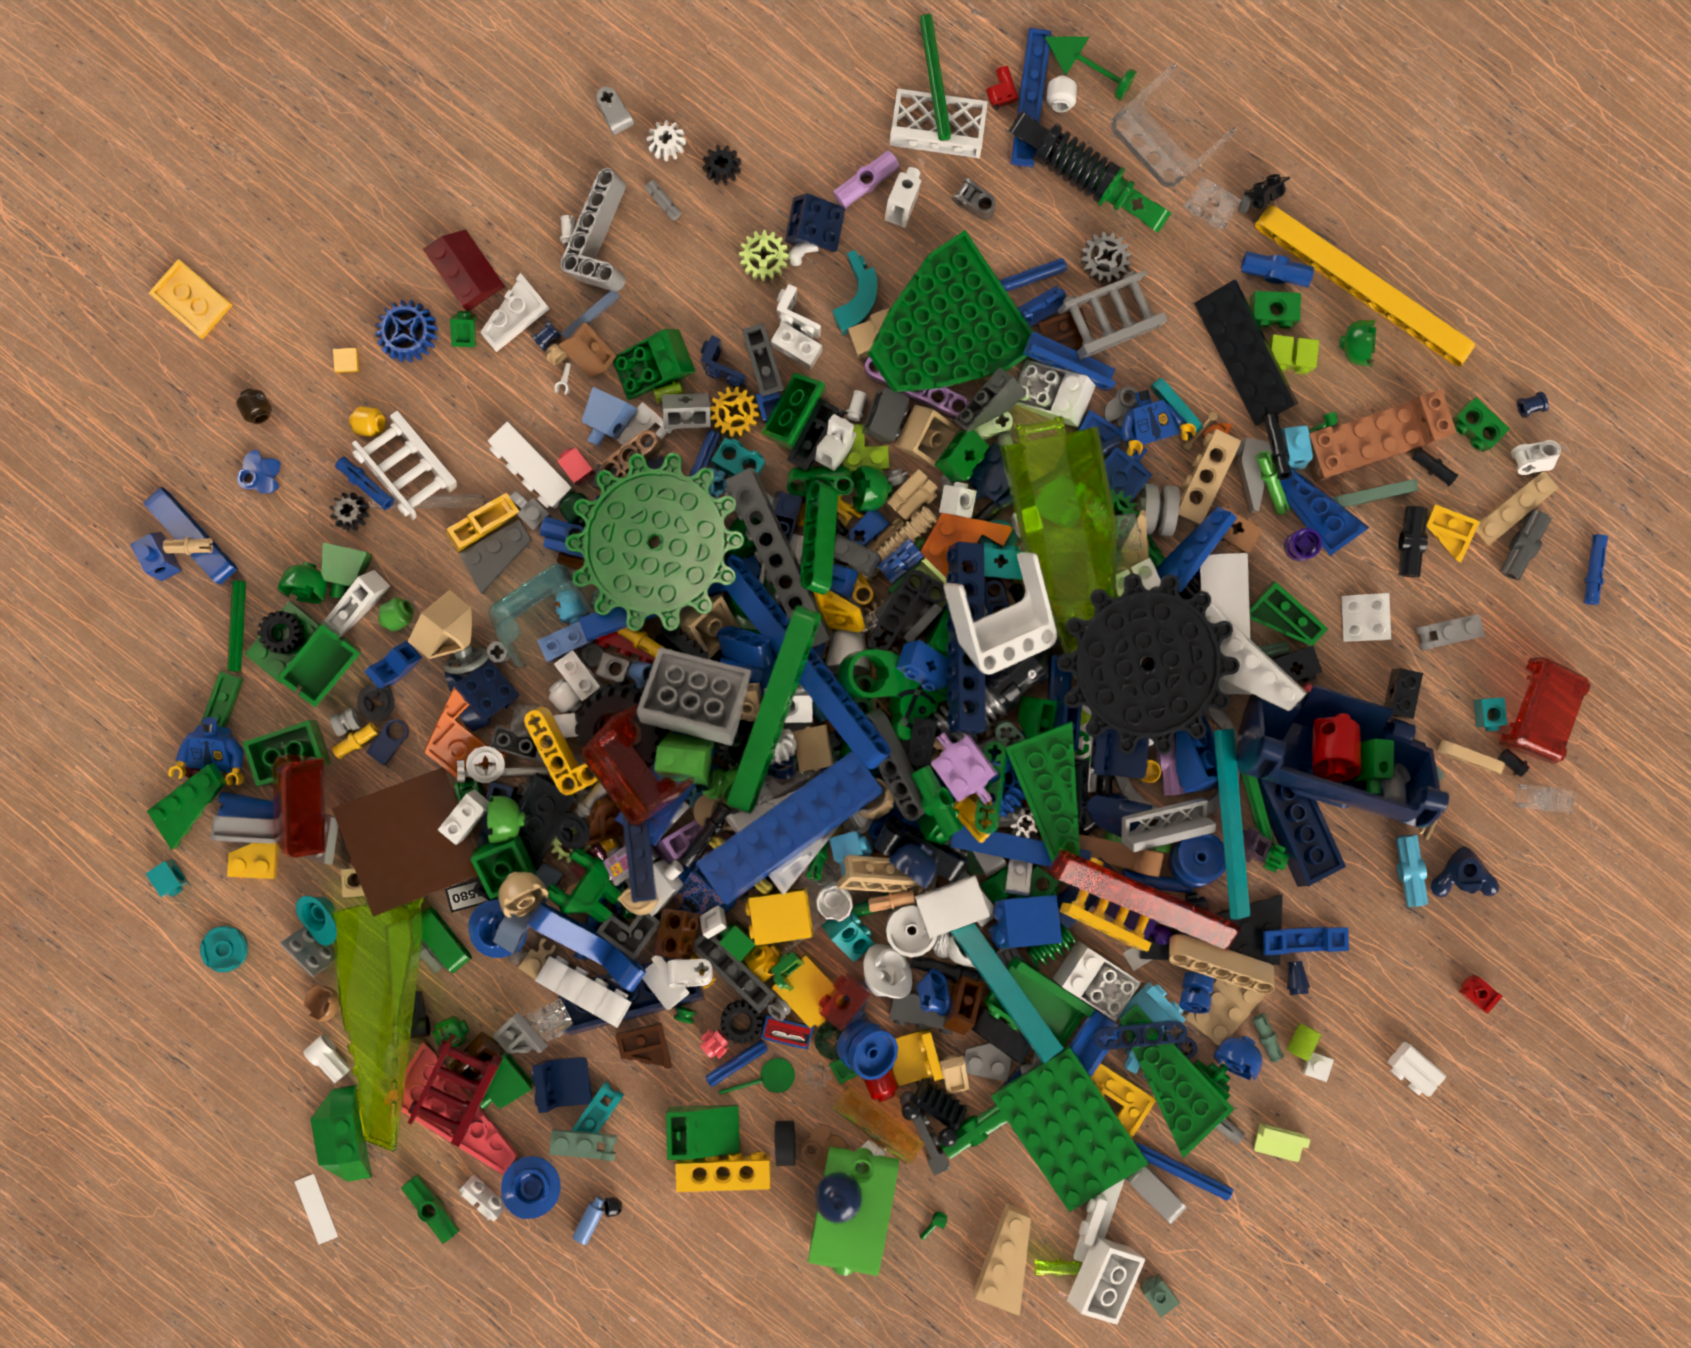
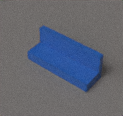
M1096 1010L1091 1017L1086 1019L1070 1044L1091 1077L1109 1051L1102 1050L1095 1044L1093 1039L1095 1031L1101 1027L1118 1025ZM1114 1031L1115 1036H1108L1106 1032H1104L1103 1036L1099 1037V1040L1102 1041L1104 1045L1107 1044V1040L1109 1039L1116 1040L1117 1031Z

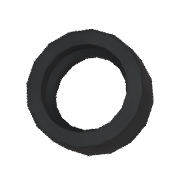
M775 1121L776 1166H795L794 1121Z

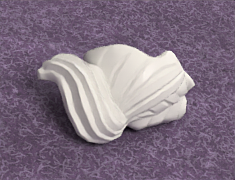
M950 932L937 936L932 948L937 957L942 959L949 957L956 964L975 968L953 935H950Z

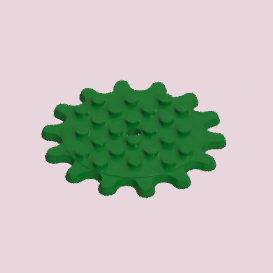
M637 453L629 458V472L625 477L617 478L608 470H602L597 474L596 481L601 488V495L597 500L579 499L574 503V511L584 519L585 528L579 534L569 535L566 538L565 546L569 551L580 552L585 558L583 567L573 574L572 580L578 587L590 584L598 587L600 595L594 604L597 614L607 615L613 608L623 607L627 612V627L632 631L640 630L644 625L645 619L649 615L655 614L661 618L664 628L672 631L679 627V614L683 607L692 606L701 614H707L712 610L713 603L708 596L710 585L713 583L730 585L735 581L736 573L724 563V555L731 549L742 547L744 537L740 532L729 531L725 528V517L736 509L737 504L736 500L731 496L716 499L710 495L709 486L714 480V473L711 469L701 468L695 475L688 477L681 471L682 459L677 453H669L665 457L663 465L658 469L649 468L645 457ZM653 536H659L661 544L657 548L652 549L649 545L650 539Z

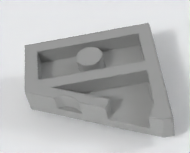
M519 1012L511 1017L492 1036L507 1054L516 1052L528 1053L530 1050H536L537 1053H541L548 1046L529 1025L527 1019Z
M989 1042L965 1048L964 1061L967 1074L1007 1082L1012 1060L1009 1056Z

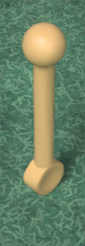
M1211 412L1208 415L1207 421L1203 424V429L1184 443L1183 447L1185 450H1190L1192 444L1207 426L1217 420V413Z

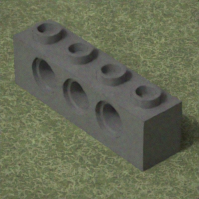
M702 934L694 942L693 950L702 959L708 960L712 965V969L760 1014L776 997L775 994L742 962H739L719 944L720 941L715 936L708 939Z

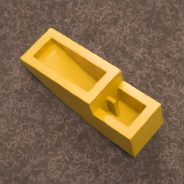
M505 493L467 515V518L447 528L446 535L459 553L512 519L519 510L508 493Z

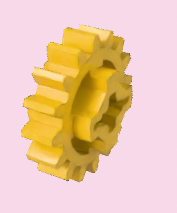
M727 387L726 394L718 392L719 400L712 399L716 406L710 407V412L715 413L710 419L711 421H717L714 425L715 429L722 427V435H725L728 431L731 438L734 437L735 433L743 437L742 431L746 430V432L751 433L749 426H757V422L753 419L760 417L758 412H754V410L759 408V405L756 403L752 404L755 397L754 395L747 397L748 390L745 389L740 393L739 387H736L735 391L731 392L730 388ZM730 398H736L735 401H731V402H727V401H726V400H728V399H730ZM745 403L750 408V415L743 410ZM738 408L740 415L735 414L731 417L729 410ZM720 410L726 415L724 422L720 419ZM743 423L741 426L733 427L734 424Z

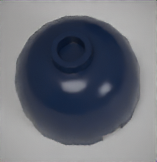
M922 843L919 847L914 844H905L899 847L889 859L892 865L925 889L936 875V861L930 856L933 851Z
M843 1172L831 1173L822 1178L815 1191V1206L823 1218L833 1223H845L853 1219L860 1210L862 1190L857 1180Z

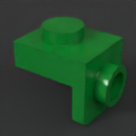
M794 952L786 953L779 959V963L771 969L775 975L773 977L774 982L780 989L785 988L791 991L794 987L787 977L805 962Z

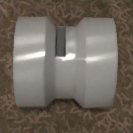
M354 707L345 709L344 713L330 715V722L337 736L346 734L348 730H357L362 727L361 719Z

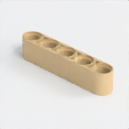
M1177 934L1170 937L1169 961L1172 964L1257 993L1268 994L1275 990V969L1273 965L1186 935Z

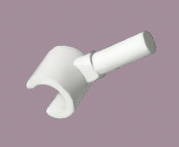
M565 363L561 381L555 384L554 390L556 393L559 392V387L562 384L566 387L564 395L570 392V386L567 383L571 367L570 363Z

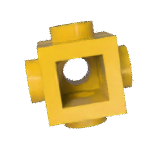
M762 944L755 946L743 959L751 972L764 983L774 975L771 969L779 963L782 953L775 944L772 946Z

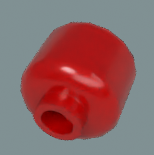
M892 1069L878 1079H865L864 1081L871 1099L878 1100L879 1103L895 1097V1092L899 1088Z

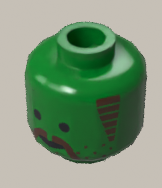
M451 1016L436 1023L435 1030L432 1031L438 1047L443 1039L447 1041L451 1034L456 1035L452 1044L455 1048L467 1041L466 1034L470 1032L464 1019L460 1021L457 1016Z

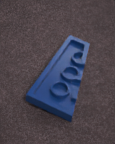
M1293 468L1291 469L1292 476L1289 479L1280 480L1288 504L1307 528L1319 533L1322 539V546L1330 556L1369 528V526Z
M1218 506L1156 568L1160 579L1162 580L1167 574L1175 575L1179 581L1178 592L1181 593L1237 517L1232 512Z

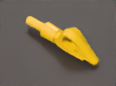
M838 495V507L859 519L864 516L853 509V505L843 501L842 495Z

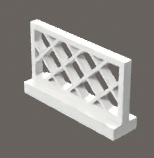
M897 89L889 146L980 158L988 101L945 95L946 105L955 104L960 110L952 116L948 112L949 123L957 131L951 134L950 140L940 141L938 139L936 121L932 117L934 109L928 112L922 105L926 101H932L931 93ZM901 97L911 98L914 104L905 109L900 102ZM918 107L924 116L915 121L910 112ZM972 107L982 108V113L975 119L968 112ZM964 114L970 122L960 127L954 119ZM904 116L911 122V125L906 128L897 126V121ZM927 119L934 126L929 131L923 130L919 126ZM974 126L979 132L978 138L968 137L964 131Z

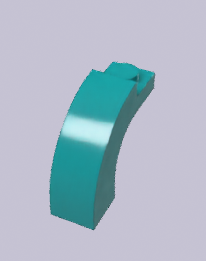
M856 250L847 253V261L857 280L858 291L849 303L832 310L833 318L842 336L848 334V328L862 324L869 318L877 298L878 284L875 269L871 267L865 270L867 265L862 255L858 256Z

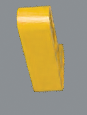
M539 707L526 714L524 719L525 726L558 790L562 794H573L603 777L605 769L598 760H591L580 766L578 765L553 714L548 708ZM538 716L541 718L539 722L536 719ZM547 735H549V736L552 738V740H553V744H552V745H550V744L547 743V741H546V736H547ZM557 756L563 759V766L557 763ZM588 767L594 771V777L589 776L587 772ZM568 777L574 781V787L568 784Z

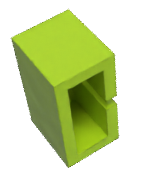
M1272 335L1268 339V344L1282 372L1288 369L1295 370L1294 373L1306 375L1317 367L1319 340L1298 338L1297 342H1294V337Z

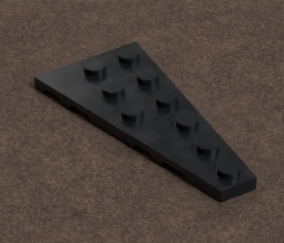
M1280 894L1272 898L1252 902L1249 904L1250 916L1245 918L1231 919L1230 909L1204 916L1205 920L1193 922L1189 920L1166 928L1171 931L1172 936L1177 934L1186 935L1271 965H1280V955H1264L1263 931L1281 929L1283 895ZM1150 934L1145 939L1151 942L1149 951L1140 950L1139 958L1169 960V943L1166 945L1157 944L1153 935Z

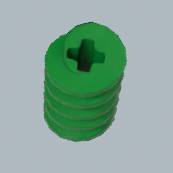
M1061 922L1062 943L1027 946L1026 952L1037 970L1040 969L1039 961L1047 965V957H1050L1053 961L1056 960L1054 952L1063 956V947L1071 951V942L1077 945L1070 931Z

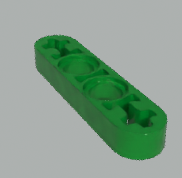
M997 741L988 743L984 749V755L991 763H994V756L990 752L995 751L996 747L1001 751V754L996 756V763L1000 764V767L991 764L998 771L999 777L995 782L988 781L984 786L988 793L995 795V803L987 806L983 804L979 796L977 800L975 826L984 834L995 832L999 823L1007 751L1005 746ZM982 809L994 811V814L989 812L988 819L992 821V825H988L987 829L981 824V821H985L987 813L982 812Z

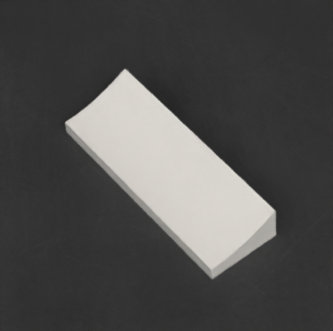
M1248 553L1210 554L1200 567L1201 591L1209 593L1211 603L1250 639ZM1221 678L1219 680V688L1225 694L1252 695V693Z

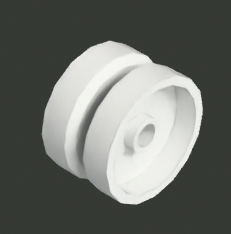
M917 903L896 907V910H892L887 917L885 928L888 942L895 951L903 956H922L933 947L937 936L929 938L927 930H924L925 925ZM910 926L916 928L914 934L907 931Z

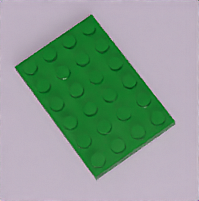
M1070 1045L1046 1063H1040L991 1094V1098L1069 1212L1149 1164Z

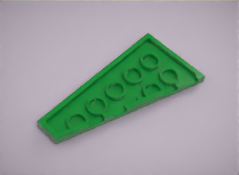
M1072 721L1005 747L1058 878L1081 870Z
M1137 1004L1119 1019L1121 1025L1153 1022ZM1155 1027L1148 1028L1145 1033L1148 1040L1156 1039L1158 1030ZM1129 1029L1125 1030L1128 1041H1133L1135 1038L1134 1032ZM1173 1043L1132 1047L1179 1152L1184 1158L1235 1109Z

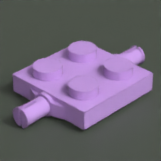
M945 732L938 736L937 739L945 750L941 756L931 762V765L957 801L960 802L968 795L977 793L983 804L990 801L992 797L984 786L988 780L998 773L973 738L967 735L959 742L952 743Z

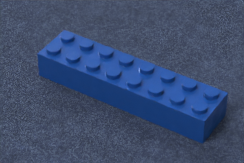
M852 751L697 861L696 864L722 902L728 905L767 877L771 872L883 794L882 788Z

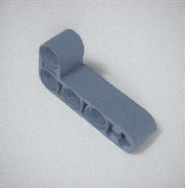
M543 862L537 870L536 876L541 879L547 889L551 883L558 886L564 873ZM544 896L541 902L546 904L548 898L546 899ZM532 913L522 917H518L517 914H510L512 918L505 915L498 927L493 942L514 954L530 927L527 924V920Z

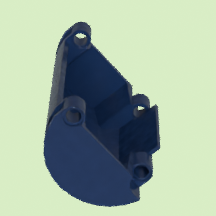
M1313 685L1310 692H1307L1290 711L1254 694L1250 695L1243 714L1237 741L1236 760L1240 772L1286 786L1293 793L1340 808L1351 806L1419 828H1426L1436 822L1449 803L1448 792L1440 790L1433 749L1426 747L1424 742L1414 740L1415 725L1397 719H1392L1391 722H1388L1394 712L1393 709L1317 685ZM1342 713L1351 716V720H1354L1360 726L1361 742L1372 739L1394 740L1392 779L1380 782L1381 795L1366 792V784L1354 783L1352 779L1336 783L1317 777L1313 773L1312 728L1315 719L1336 717Z

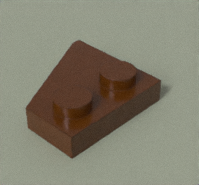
M1081 307V308H1079V310H1080V312H1081V314H1082V316H1083V318H1084V321H1085V323H1086V325H1087V327H1088V324H1087V321H1086V318H1085L1083 309H1082V307ZM1070 312L1037 324L1040 334L1053 341L1076 350L1083 346L1082 342L1084 341Z
M619 794L596 800L586 820L587 825H590L589 832L591 837L585 846L624 835L623 825L615 820L622 810Z
M662 1022L615 1035L622 1059L638 1060L641 1063L656 1064L667 1069L672 1068Z

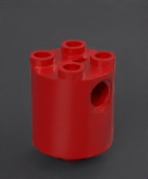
M1342 713L1336 717L1317 718L1314 720L1312 728V770L1317 777L1337 783L1354 779L1360 774L1361 729L1359 724L1351 720L1350 715Z

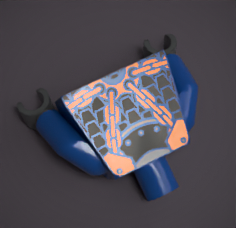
M702 856L695 860L691 868L683 865L684 870L678 875V878L683 883L675 898L676 902L681 905L678 910L688 911L701 916L719 905L726 914L737 904V900H744L748 896V892H746L744 896L737 897L728 905L723 903L698 865H696V862L702 859Z

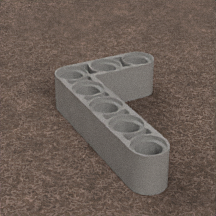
M604 168L597 174L560 265L564 272L577 281L616 292L625 285V275L610 263L596 259L626 188L625 181L610 168Z

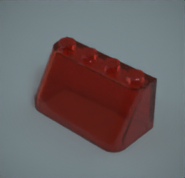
M290 754L279 756L273 764L274 843L286 857L298 858L325 852L324 758Z

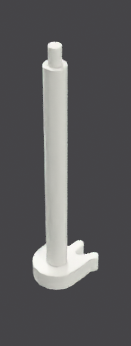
M464 760L457 761L458 783H465V777L471 776L467 769H465ZM547 767L504 768L501 776L535 775L537 772L541 775L551 774Z

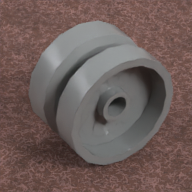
M1143 484L1138 511H1146L1147 535H1151L1155 528L1160 536L1172 537L1174 535L1180 502L1178 486L1165 485L1160 492L1157 484Z

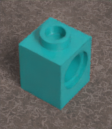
M1505 697L1473 700L1476 727H1485V731L1500 730L1499 726L1508 725ZM1489 709H1492L1494 712L1492 720H1489L1487 717Z
M174 859L166 860L146 873V876L160 897L167 895L173 897L184 890L182 886L188 883V880Z

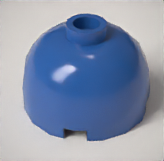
M1247 1036L1225 1039L1213 1055L1214 1060L1219 1065L1223 1061L1229 1067V1072L1247 1080H1250L1251 1077L1253 1080H1256L1262 1067L1260 1050L1255 1046V1041Z

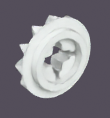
M485 745L475 748L468 755L466 762L469 775L481 783H489L498 779L503 773L505 766L502 753L496 750L495 747H487ZM484 756L488 758V762H492V765H488L487 773H485L483 766L479 765V763L483 762Z

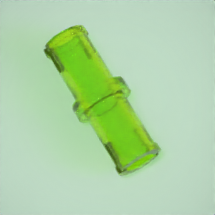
M1055 1258V1261L1034 1260L1035 1275H1055L1056 1278H1061L1062 1275L1077 1276L1082 1262L1062 1261L1061 1258Z

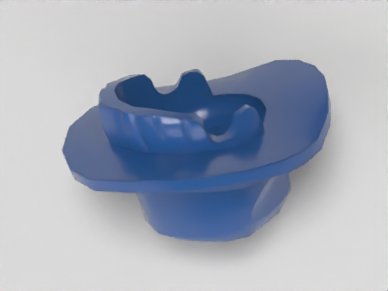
M498 899L479 905L471 914L468 922V932L472 944L476 950L492 958H503L513 954L493 942L498 927L505 917ZM527 932L516 952L519 951L521 947L524 945L527 937Z
M535 1156L523 1157L513 1162L507 1168L501 1183V1195L506 1208L513 1215L522 1219H533L546 1214L556 1204L561 1190V1181L557 1170L550 1162Z

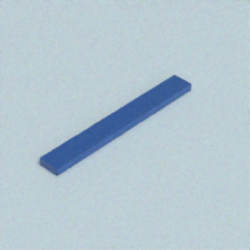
M752 555L742 559L757 579H759L761 570L755 556ZM713 583L708 588V596L711 597L727 590L721 583ZM615 607L607 615H599L595 612L578 618L587 642L627 628V612L623 607ZM655 614L649 615V616L645 619V621L648 620V619L657 617L658 615H655Z

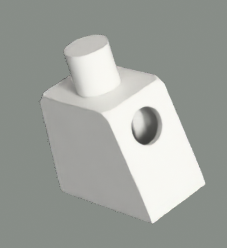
M909 167L906 173H899L887 202L885 221L906 228L920 190L921 180L919 176L921 173L918 169Z
M662 859L653 864L659 902L650 913L651 916L662 911L683 886L678 875L684 869L676 860L668 864ZM628 878L625 882L629 886L630 879Z

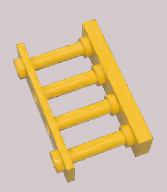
M1091 857L1090 860H1080L1081 865L1088 868V872L1076 900L1072 901V904L1062 903L1059 912L1137 950L1148 952L1151 942L1144 939V930L1156 902L1168 904L1169 899L1161 896L1163 892L1153 887L1147 889L1103 867L1104 863L1098 859ZM1098 873L1107 877L1108 881L1096 910L1090 913L1085 910L1086 906L1084 904ZM1119 883L1128 889L1115 921L1112 920L1110 923L1104 920L1106 917L1104 913L1115 886ZM1136 893L1147 897L1135 930H1132L1130 933L1124 930L1125 925L1123 924Z

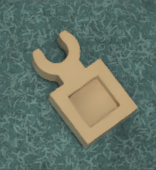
M547 937L540 940L539 950L537 951L532 948L518 967L535 980L548 959L547 955L555 952L558 947L555 943L551 949L545 948L544 944L548 939Z

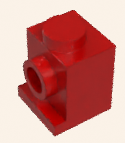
M1476 975L1466 978L1459 991L1477 1009L1487 1014L1503 997L1481 977ZM1484 990L1482 994L1478 996L1479 991Z

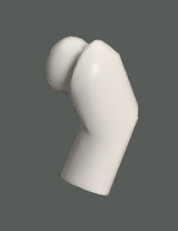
M806 242L797 243L789 252L790 264L792 266L801 265V258L804 254L817 252L818 247Z

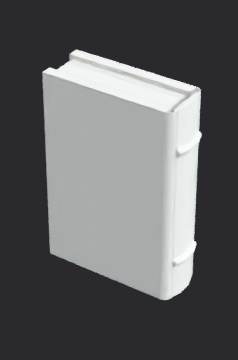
M975 875L964 879L961 878L959 881L915 896L929 938L990 917Z

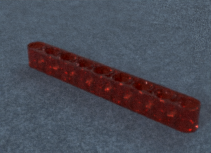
M1059 850L1048 870L1053 877L1224 950L1230 949L1241 931L1239 926L1230 920L1066 850Z

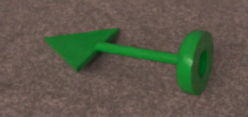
M1044 37L1065 76L1077 59L1118 83L1114 96L1119 101L1124 98L1137 75V71L1129 69L1121 79L1082 56L1080 53L1090 37Z

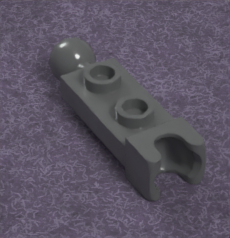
M911 1091L904 1092L900 1097V1105L903 1106L906 1102H909L910 1097L914 1093ZM925 1111L920 1112V1115L917 1119L913 1120V1123L928 1152L926 1155L927 1162L933 1174L937 1175L951 1167L944 1150L937 1148L940 1146L935 1132L931 1134L927 1127L930 1125V1121Z

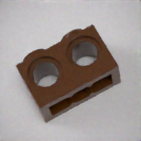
M663 908L654 955L669 959L691 960L699 914Z

